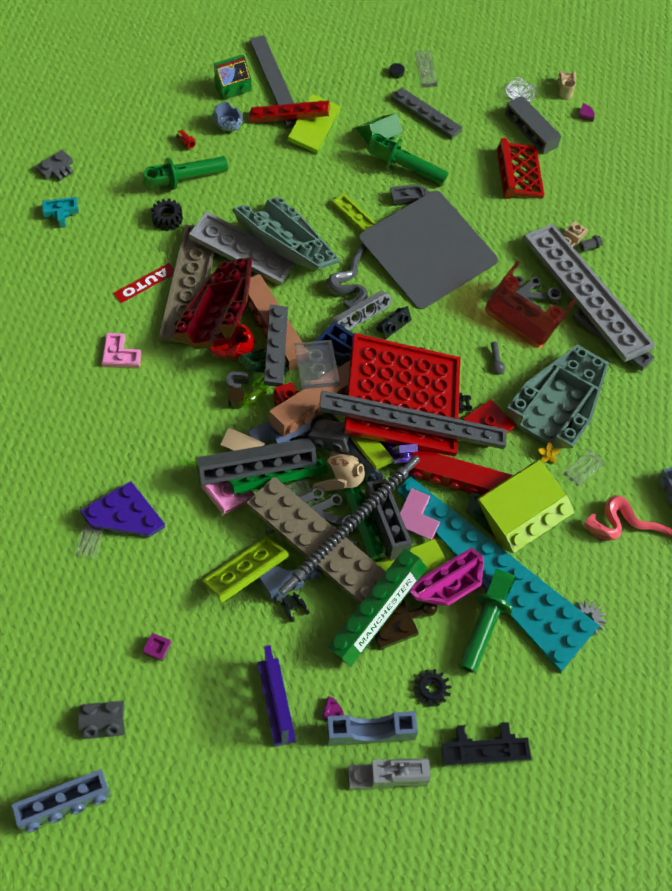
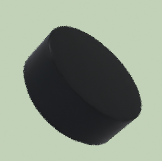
M400 63L392 64L389 68L390 76L393 78L403 77L405 67Z

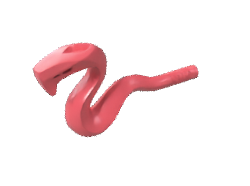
M618 495L608 498L604 507L605 515L613 529L597 522L595 519L596 514L589 516L584 523V527L597 538L606 541L616 540L622 532V526L616 513L619 510L626 521L634 528L641 530L652 529L672 536V528L655 522L639 520L626 498Z

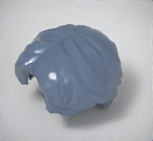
M229 102L220 103L214 108L212 118L217 127L223 131L230 132L239 129V125L243 122V116L237 108L232 107Z

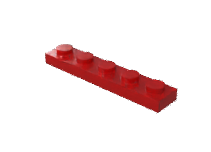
M326 100L251 107L249 120L250 123L326 117L329 116L330 102Z

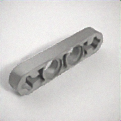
M379 291L334 317L331 324L335 321L347 330H350L388 308L392 298L386 292ZM371 304L370 311L366 312V307ZM357 312L356 319L351 320L352 315Z

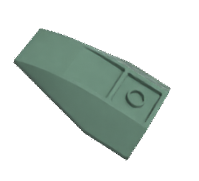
M282 198L267 199L263 211L256 213L246 205L233 208L238 222L282 257L301 266L317 270L339 263L340 259L307 221L297 213L296 209L286 204Z
M576 345L527 381L506 410L519 430L544 445H547L550 441L553 446L552 449L573 448L591 422L609 362Z

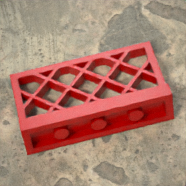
M501 138L496 151L503 198L510 199L512 195L543 199L545 193L536 146L508 143V138ZM510 149H514L518 153L514 154L510 151ZM525 151L532 152V156H529ZM522 155L526 160L523 161L518 156ZM515 160L520 165L517 167L512 161ZM528 162L534 165L533 169L527 164ZM520 168H525L528 173H524ZM515 172L521 176L520 179L514 175ZM532 174L537 180L534 181L529 175ZM525 179L527 182L530 183V185L527 186L522 181ZM516 185H519L524 190H516ZM534 186L539 192H534L531 188Z

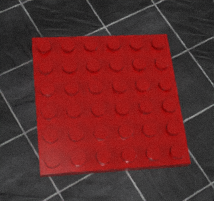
M354 333L352 337L347 396L458 419L461 357ZM345 417L344 434L396 445L417 444L420 450L453 457L457 454L458 440Z

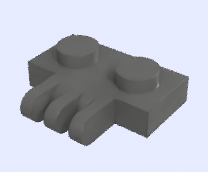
M60 150L35 167L37 172L46 180L54 176L61 181L63 179L62 176L66 178L68 173H73V169L70 167L73 164V159L65 151Z

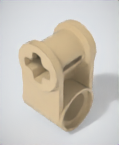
M561 70L559 71L558 89L560 98L565 100L572 98L576 84V72L565 73Z

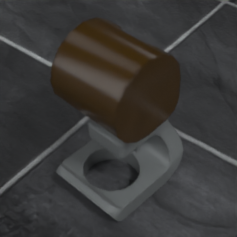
M230 372L226 378L228 404L232 409H240L244 406V392L241 389V384H249L248 375L245 372Z

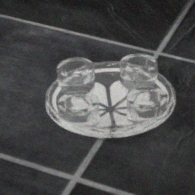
M521 77L514 78V81L509 82L505 87L506 94L513 100L523 96L527 101H531L536 96V85L523 81Z

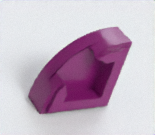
M583 103L578 118L593 122L595 118L594 110L589 105Z
M328 696L322 719L327 720L328 716H344L339 703L334 698Z

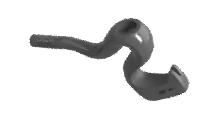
M363 243L360 244L351 260L350 270L330 275L326 284L328 292L336 296L358 293L354 299L350 301L344 300L343 305L347 310L365 300L368 295V290L362 285H340L356 276L358 261L366 249Z

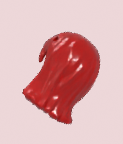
M238 323L229 344L211 346L209 350L214 357H223L232 361L242 360L252 354L255 340L247 326Z

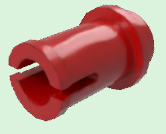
M179 130L178 132L182 136L177 133L176 138L184 144L185 148H194L196 145L195 138L189 136L184 130Z

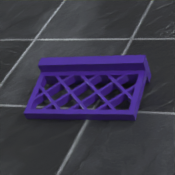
M271 645L264 646L265 661L257 662L274 747L296 743L279 659H273Z

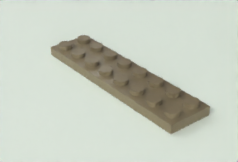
M185 225L160 329L159 341L182 343L172 338L171 334L182 312L211 276L216 252L189 239V233L195 227L194 225Z
M275 477L247 502L248 508L306 558L311 557V554L315 553V550L319 549L320 545L323 546V542H327V538H331L332 533L335 534L336 529ZM346 537L344 540L341 539L340 544L337 543V547H333V551H329V555H325V559H321V563H317V568L359 604L363 602L386 572Z

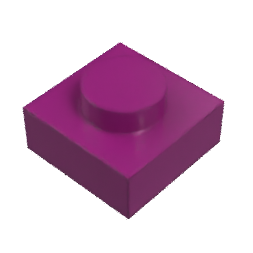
M152 633L143 649V654L163 662L172 642L167 638Z

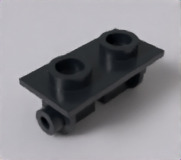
M409 307L397 308L395 312L389 315V319L385 318L377 323L376 330L378 332L382 331L385 339L389 338L411 321Z

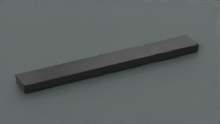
M265 36L250 38L251 47L276 104H294ZM298 119L283 121L286 128L294 127Z

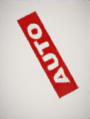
M167 263L113 294L120 303H123L173 276L175 269L170 263Z

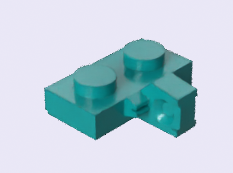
M77 197L42 201L44 217L53 216L54 219H58L59 227H66V218L70 217L69 214L79 213Z

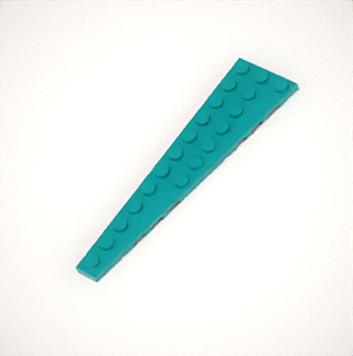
M410 476L398 489L397 493L404 501H406L411 488L430 496L423 515L440 522L435 535L446 544L450 552L458 556L472 547L484 557L481 586L486 591L489 589L496 568L516 576L513 587L505 601L513 608L512 613L509 615L561 673L599 628V625Z

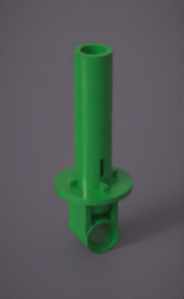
M379 133L372 134L367 151L369 154L387 161L386 168L389 169L393 163H397L443 186L449 174L448 171L401 149L402 139H399L396 143Z
M225 156L174 165L171 158L167 157L164 160V164L145 168L142 183L147 188L169 185L171 190H175L178 180L227 171V159Z
M496 568L487 594L477 593L475 595L476 601L483 606L458 665L461 669L474 674L477 672L499 614L512 613V606L505 601L513 587L515 575Z

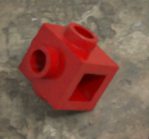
M292 382L274 389L273 401L275 407L299 393Z

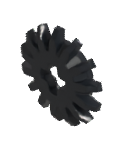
M427 669L425 670L426 676L419 673L418 675L421 680H414L419 686L413 687V690L420 692L415 697L423 696L422 704L426 699L429 700V707H431L432 701L437 706H440L438 700L440 699L445 703L447 700L443 696H450L451 694L446 692L447 689H451V685L445 684L449 679H442L443 672L438 676L436 675V669H433L432 674H429ZM431 683H435V687L438 688L433 694L429 693L430 690L426 688Z

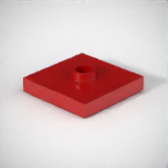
M492 400L463 418L465 421L506 429V434L516 427V424Z

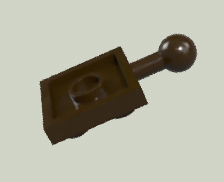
M403 599L375 635L379 649H385L419 635L413 619L422 615L433 616L437 612V605L423 602L421 607L409 611Z

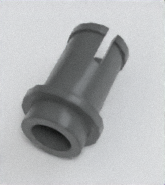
M594 235L591 239L581 241L579 247L582 252L593 248H600L603 242L600 236Z

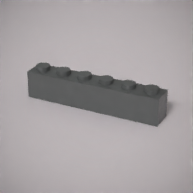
M310 438L195 457L197 475L201 485L312 466L316 465L315 446Z

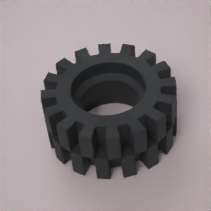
M168 198V201L162 199V202L158 200L157 204L154 203L153 207H151L153 224L156 225V228L160 227L162 231L164 228H166V231H169V228L175 230V226L178 228L183 220L182 207L179 202L176 203V200L171 202V199ZM164 213H172V214H173V215L168 216V217L161 216V215L164 214Z

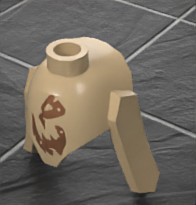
M331 451L327 462L328 465H331L336 479L314 483L313 489L321 488L323 492L357 487L364 479V466L359 463L358 458L352 455Z

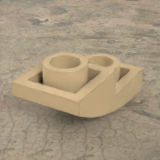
M574 221L565 229L563 236L575 248L587 234L588 229Z
M227 428L220 446L230 451L264 446L265 443Z

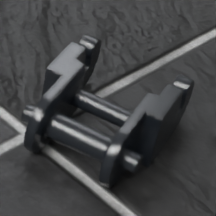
M459 393V413L473 409L469 403L472 399L470 395Z
M293 592L292 597L286 600L282 598L281 603L282 606H285L284 611L291 622H294V618L291 617L290 612L298 606L302 607L306 614L310 613L303 599H299V594ZM296 600L297 604L289 607L288 603Z

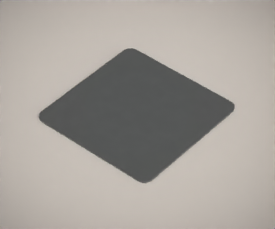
M439 191L430 192L360 234V241L419 309H425L498 262L496 254Z

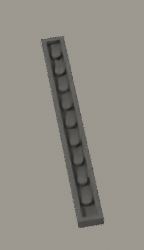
M323 390L320 394L319 411L499 449L506 447V429Z

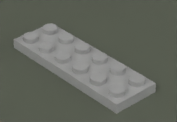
M207 211L189 233V239L231 261L251 257V271L260 274L279 286L282 285L296 264L274 252L254 235Z

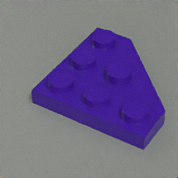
M132 481L80 510L82 517L95 530H100L101 528L112 530L114 533L127 535L132 533L138 534L140 537L149 538L165 528L163 520Z

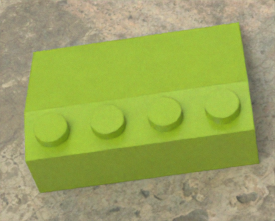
M539 459L477 498L499 546L504 551L515 553L574 513L566 493Z

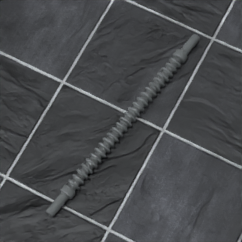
M414 455L403 467H399L396 473H393L392 477H389L385 484H382L381 488H378L377 492L375 491L370 496V499H366V503H362V507H358L359 511H354V514L350 516L351 518H347V522H343V526H339V530H335V534L332 533L331 538L328 537L327 542L324 541L323 546L320 545L319 549H316L315 553H312L311 557H308L307 561L303 562V566L299 565V569H295L292 572V577L278 591L284 596L298 582H302L305 579V575H309L308 571H313V567H317V563H321V559H325V555H329V551H333V547H337V543L340 544L341 539L344 540L345 536H348L349 532L353 531L352 528H356V524H360V520H364V516L367 517L368 513H371L372 509L376 508L375 505H379L383 498H386L387 494H390L391 490L395 489L394 486L397 487L398 483H401L408 476V472L420 461L419 457Z

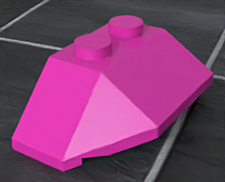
M471 547L420 578L409 591V594L417 601L449 606L481 586L484 557Z

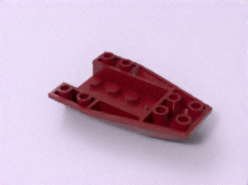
M251 257L239 258L230 262L224 261L219 264L182 312L171 334L172 338L196 349L229 344L247 304L252 270Z

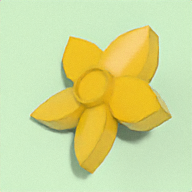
M550 441L547 443L546 449L539 448L538 451L542 454V463L550 460L556 464V457L554 455H557L561 450L557 448L552 449L553 446Z

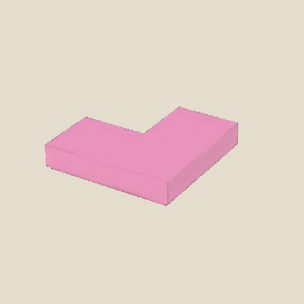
M106 333L102 367L140 368L141 350L124 349L125 334Z
M411 488L400 512L405 527L411 532L432 540L440 522L423 515L430 496Z

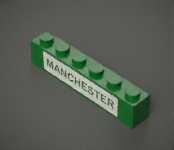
M406 548L402 550L327 646L336 657L350 667L354 664L426 571L427 567L421 558Z

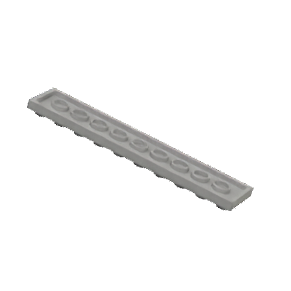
M553 224L524 235L523 240L624 362L654 349V342Z

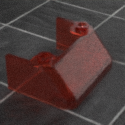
M516 261L487 301L485 311L489 316L532 346L541 348L567 316L576 300L573 299L565 311L558 306H551L546 312L516 292L520 285L519 280L513 276L520 264L519 261Z

